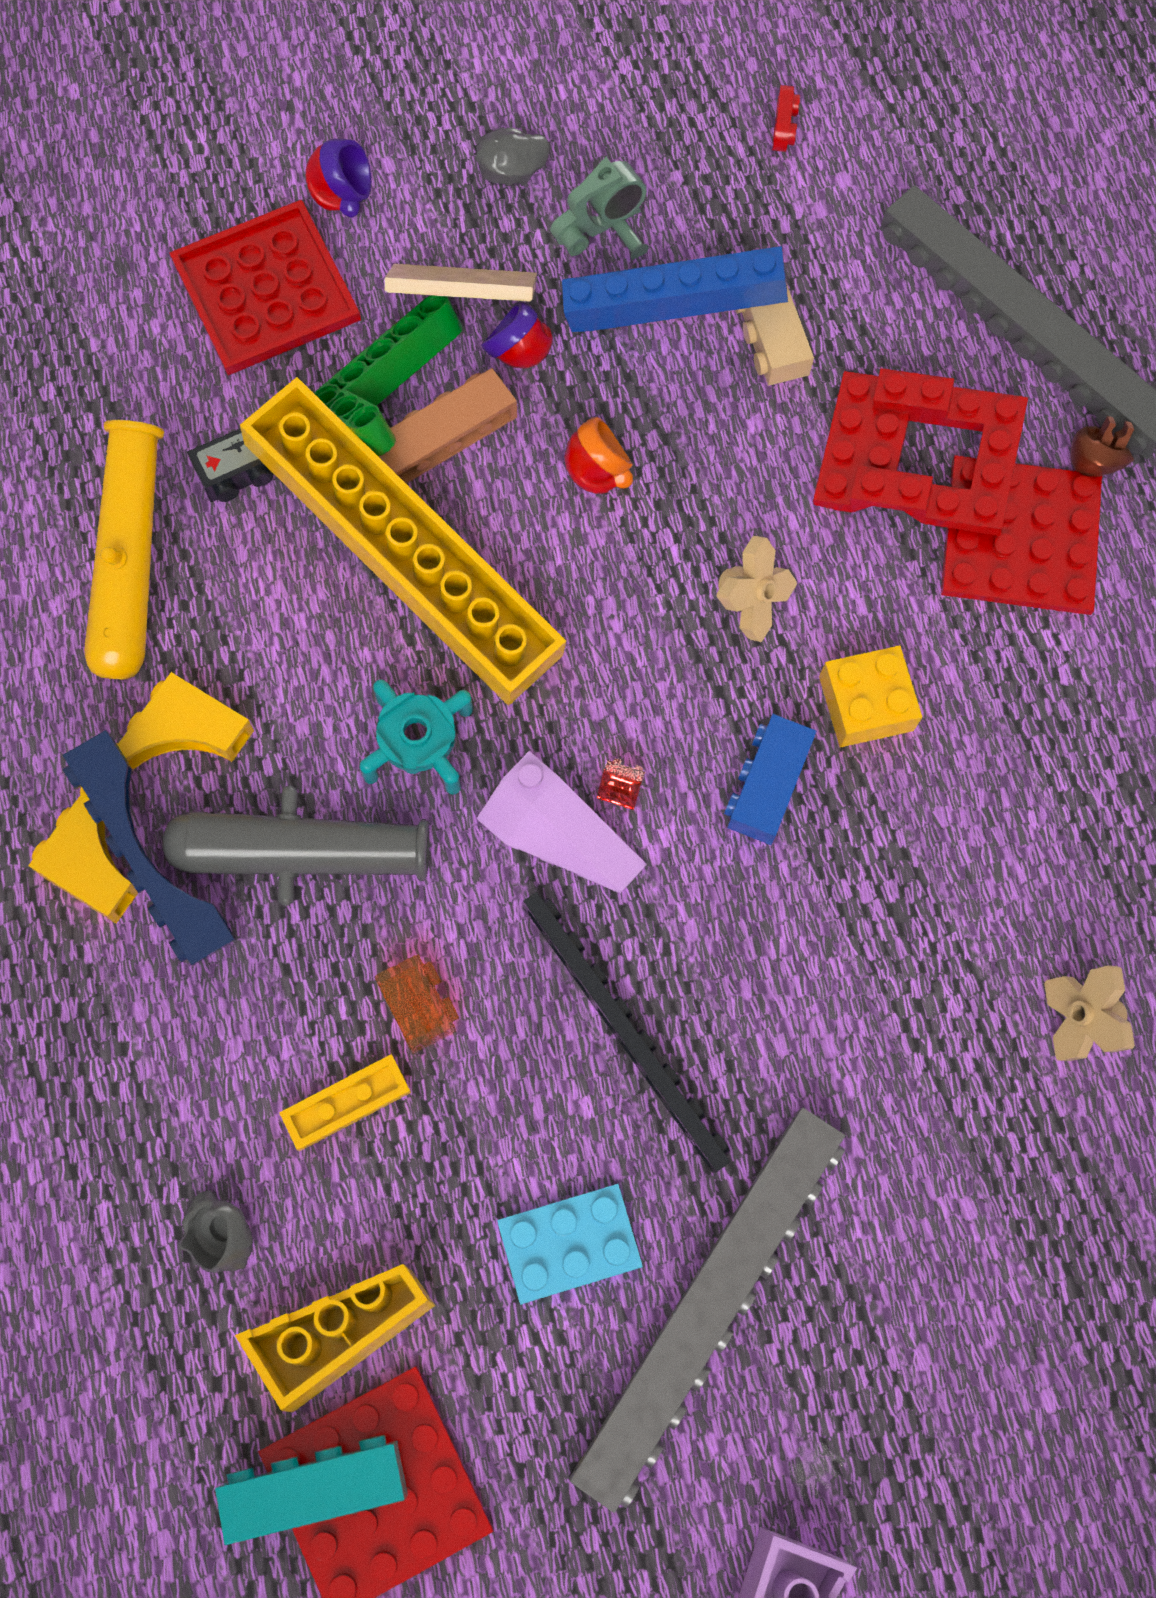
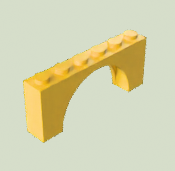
M171 672L165 681L162 680L156 684L151 692L149 703L142 712L139 711L134 714L128 723L126 734L116 744L131 766L132 771L153 757L180 750H197L213 753L232 762L253 734L254 729L249 719ZM81 787L80 796L73 806L66 808L59 815L56 821V829L47 840L41 841L34 849L32 861L28 866L43 878L117 924L138 892L133 884L122 876L112 861L105 840V824L103 821L96 824L88 813L84 803L90 799Z

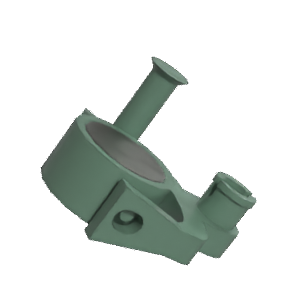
M606 156L588 177L570 192L567 198L569 209L553 222L550 228L551 234L558 244L564 245L571 256H576L588 247L589 241L583 235L585 232L589 236L594 237L613 227L631 252L632 260L646 254L649 246L642 244L626 222V219L641 212L639 207L647 193L646 185L627 161L611 163ZM588 201L599 216L595 217L587 213L586 206Z

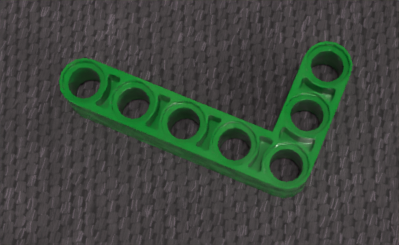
M430 295L314 392L377 456L390 451L396 442L395 435L377 405L453 341L463 329L462 323L448 296Z

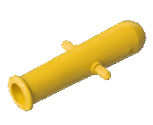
M108 420L104 422V430L109 433L84 652L87 666L92 673L101 678L126 680L134 677L139 672L145 658L157 442L164 437V430L156 425L144 422Z

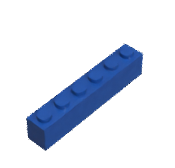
M782 246L562 279L564 314L571 332L595 331L788 302Z

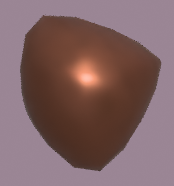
M1109 416L1106 417L1101 429L1096 426H1086L1080 429L1075 434L1071 445L1070 457L1073 468L1082 475L1099 477L1114 473L1128 466L1134 460L1130 450L1126 447L1134 431L1132 423L1125 421L1123 428L1115 432L1114 436L1112 430L1116 423L1114 418Z

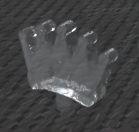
M818 1442L810 1454L801 1444L796 1448V1451L802 1460L789 1465V1473L793 1476L798 1497L803 1499L805 1497V1494L802 1492L803 1484L812 1491L813 1496H818L819 1494L816 1490L815 1479L826 1490H830L831 1485L828 1483L824 1471L833 1475L835 1479H839L840 1474L836 1472L832 1461L839 1462L842 1466L846 1464V1461L830 1451L822 1442Z

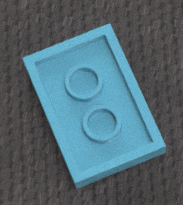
M619 1184L497 1220L520 1305L643 1267Z

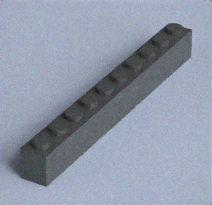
M916 185L911 187L885 210L880 230L888 243L900 246L908 253L910 261L916 267H924L935 277V281L940 288L952 291L961 299L963 307L968 312L977 313L988 322V327L992 333L997 336H1004L1010 341L1021 358L1032 360L1041 368L1043 376L1049 382L1058 383L1069 392V397L1073 403L1080 407L1085 406L1096 416L1097 422L1101 427L1107 416L1114 418L1116 426L1113 428L1114 432L1120 431L1125 421L1131 422L1134 431L1126 445L1130 452L1137 455L1140 454L1146 460L1156 452V390Z

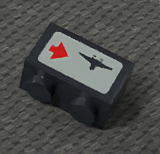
M241 428L187 451L191 464L210 502L216 500L228 502L237 497L240 489L252 484L255 487H261L273 479L274 474L244 445Z

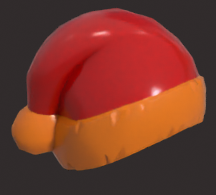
M593 417L584 422L567 443L564 459L570 478L579 488L594 494H605L615 487L628 488L633 483V474L629 470L633 463L601 418Z

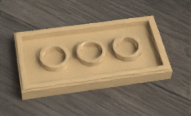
M393 264L385 276V291L388 293L530 302L533 299L536 288L537 273Z

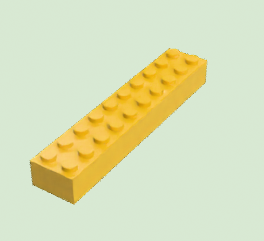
M298 377L240 424L244 445L508 706L563 656L566 640Z

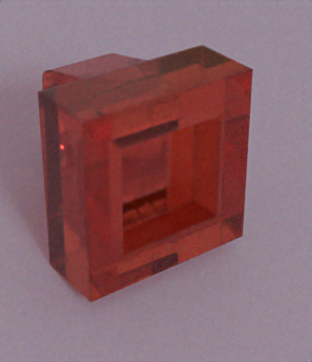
M620 759L608 760L603 771L597 798L634 810L645 775L643 768L639 765H636L635 769L622 765V760Z

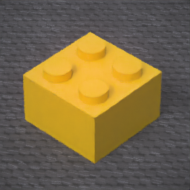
M900 645L825 662L819 679L839 747L915 730L922 719V714Z

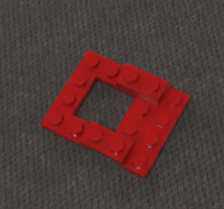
M880 368L879 376L844 371L814 494L813 505L851 513L872 506L901 510L922 524L1001 536L1029 397L954 387V378L883 368ZM909 421L982 432L970 490L933 484V476L898 471Z

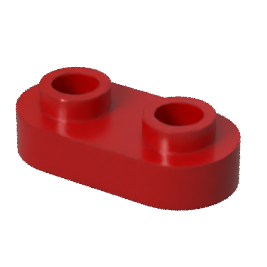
M780 85L772 151L786 152L787 145L794 146L797 123H791V116L797 117L800 94H794V86Z

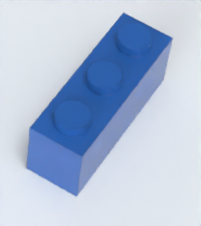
M772 714L768 726L760 723L752 743L753 746L759 749L754 760L746 758L738 780L745 782L740 795L732 793L724 815L731 817L728 829L772 845L817 732L816 730Z

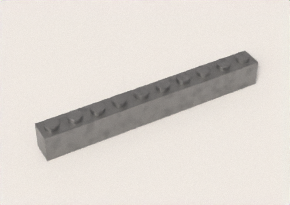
M803 1107L793 1117L569 1477V1481L613 1513L616 1512L619 1505L627 1508L640 1487V1484L635 1481L644 1465L651 1469L664 1448V1445L658 1442L668 1426L675 1430L688 1408L682 1402L691 1388L698 1391L711 1371V1368L706 1366V1363L713 1351L716 1350L721 1354L734 1333L729 1328L737 1312L742 1316L746 1314L757 1296L751 1290L760 1275L765 1279L770 1275L779 1260V1256L774 1254L782 1239L787 1242L792 1239L802 1222L796 1216L803 1204L806 1203L809 1206L813 1204L824 1186L818 1180L825 1168L833 1170L845 1152V1149L840 1144L846 1135Z

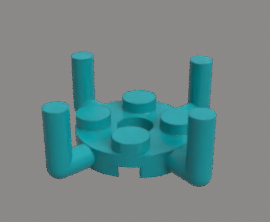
M377 680L373 685V690L377 703L380 706H384L378 717L379 720L376 728V739L379 748L360 762L359 767L364 781L368 784L377 782L379 778L377 769L389 761L395 767L410 774L434 768L444 780L447 793L457 794L461 789L459 774L447 759L456 742V729L452 715L456 712L463 717L472 714L471 694L466 690H461L445 702H442L435 696L429 694L428 696L418 695L415 692L397 696L385 680ZM413 723L424 725L427 728L426 735L420 740L408 739L405 736V730L409 725Z

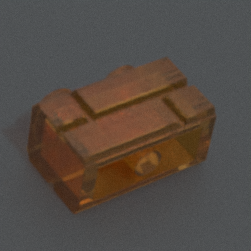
M419 954L414 955L374 976L412 1054L457 1032L453 1022L458 1020L459 1016L449 996L441 1000L435 988V985L441 983V980L431 961L423 964Z

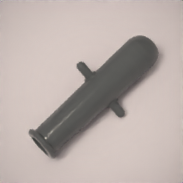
M286 786L282 790L281 814H276V816L230 813L211 814L208 812L192 811L172 818L168 822L163 834L164 856L168 864L173 868L189 874H274V877H278V901L283 906H288L293 902L294 879L299 877V874L416 875L419 881L426 880L428 874L430 831L429 823L426 819H421L418 825L301 818V815H297L298 793L293 786Z

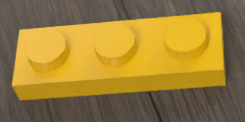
M390 1054L279 1112L297 1151L300 1152L410 1094L411 1091L393 1055Z

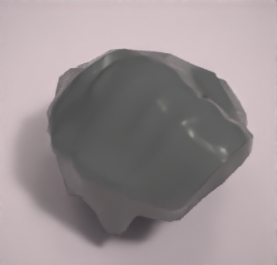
M512 127L499 128L479 138L478 145L476 146L477 155L475 160L478 162L481 174L485 180L507 186L517 183L523 186L528 183L533 174L546 164L549 156V144L545 136L541 134H524L521 130Z
M211 1190L199 1193L192 1199L182 1220L184 1235L178 1244L179 1249L187 1251L192 1257L193 1263L199 1265L207 1272L217 1273L243 1269L247 1265L248 1257L253 1249V1237L242 1210L227 1201L217 1199L215 1193Z

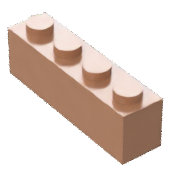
M493 368L482 374L476 373L468 378L464 385L452 392L447 391L440 394L432 404L421 410L411 411L401 422L391 427L396 437V442L390 451L378 457L407 484L517 418V400Z

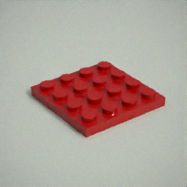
M302 199L169 252L172 262L228 376L361 321L360 312Z
M954 456L950 487L971 489L977 458ZM1015 463L1001 536L946 528L941 595L1091 615L1095 607L1102 476H1086L1077 471Z
M417 1366L258 1451L268 1473L272 1472L271 1463L292 1457L298 1458L299 1465L316 1461L315 1452L336 1446L342 1447L343 1454L360 1450L359 1441L385 1435L386 1443L398 1441L408 1493L405 1500L292 1528L322 1598H376L494 1532Z

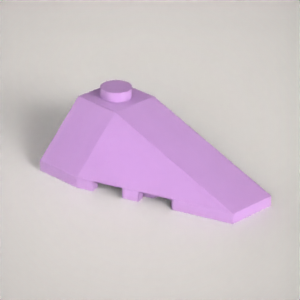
M530 751L504 776L477 817V820L505 845L524 851L547 863L564 868L620 894L647 865L556 773Z

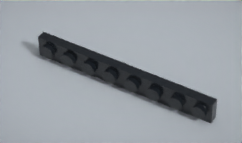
M537 892L525 899L523 905L528 916L713 1175L728 1165L730 1160L726 1155L730 1152V1149L718 1132L709 1133L701 1121L705 1118V1114L692 1097L686 1100L676 1087L681 1083L677 1074L668 1063L661 1066L652 1053L656 1050L655 1044L643 1029L639 1032L635 1030L628 1020L632 1017V1013L622 998L617 996L613 999L607 991L605 985L609 983L608 979L596 963L590 966L581 953L585 951V948L577 935L572 930L568 933L564 931L558 922L562 916L554 903L549 898L543 901Z

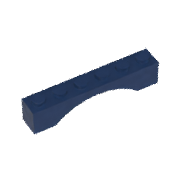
M105 730L63 754L64 759L68 763V766L62 768L63 772L74 789L82 786L90 800L84 803L85 808L96 824L103 821L111 834L105 837L107 844L117 858L125 856L132 868L126 872L129 880L138 893L144 890L147 892L153 902L147 908L160 928L167 925L175 939L171 940L169 944L180 962L182 963L188 959L191 965H196L234 942L236 938L216 905L194 898L177 888L158 871L146 855L136 835L130 812L129 789L132 768L112 735Z

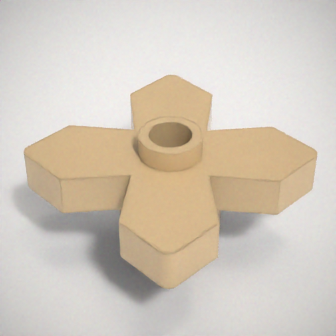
M752 536L743 551V567L735 566L726 569L719 579L717 598L725 609L736 612L741 611L739 628L748 639L762 642L772 626V602L787 601L795 589L797 581L789 569L774 568L776 550L770 541L765 537Z
M1108 965L1091 969L1083 986L1074 977L1067 976L1045 981L1047 1005L1066 1017L1053 1036L1055 1056L1058 1061H1073L1087 1058L1093 1042L1103 1052H1119L1134 1048L1132 1026L1127 1021V1010L1124 1004L1119 1001V998L1125 991L1121 967Z

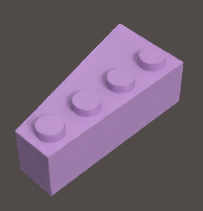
M760 1527L738 1598H837L845 1582H850L857 1567L842 1558Z

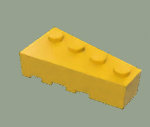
M402 1264L352 1285L349 1289L314 1301L307 1307L274 1318L269 1323L255 1329H248L236 1334L235 1337L280 1410L293 1413L432 1309L435 1304L413 1271Z

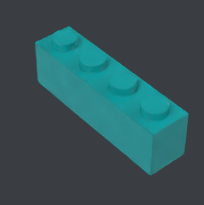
M385 1435L359 1441L360 1450L343 1454L342 1447L336 1446L315 1452L316 1461L299 1465L298 1458L292 1457L271 1463L272 1472L255 1476L254 1469L248 1468L226 1474L228 1483L215 1488L224 1546L405 1500L408 1493L398 1441L386 1443Z

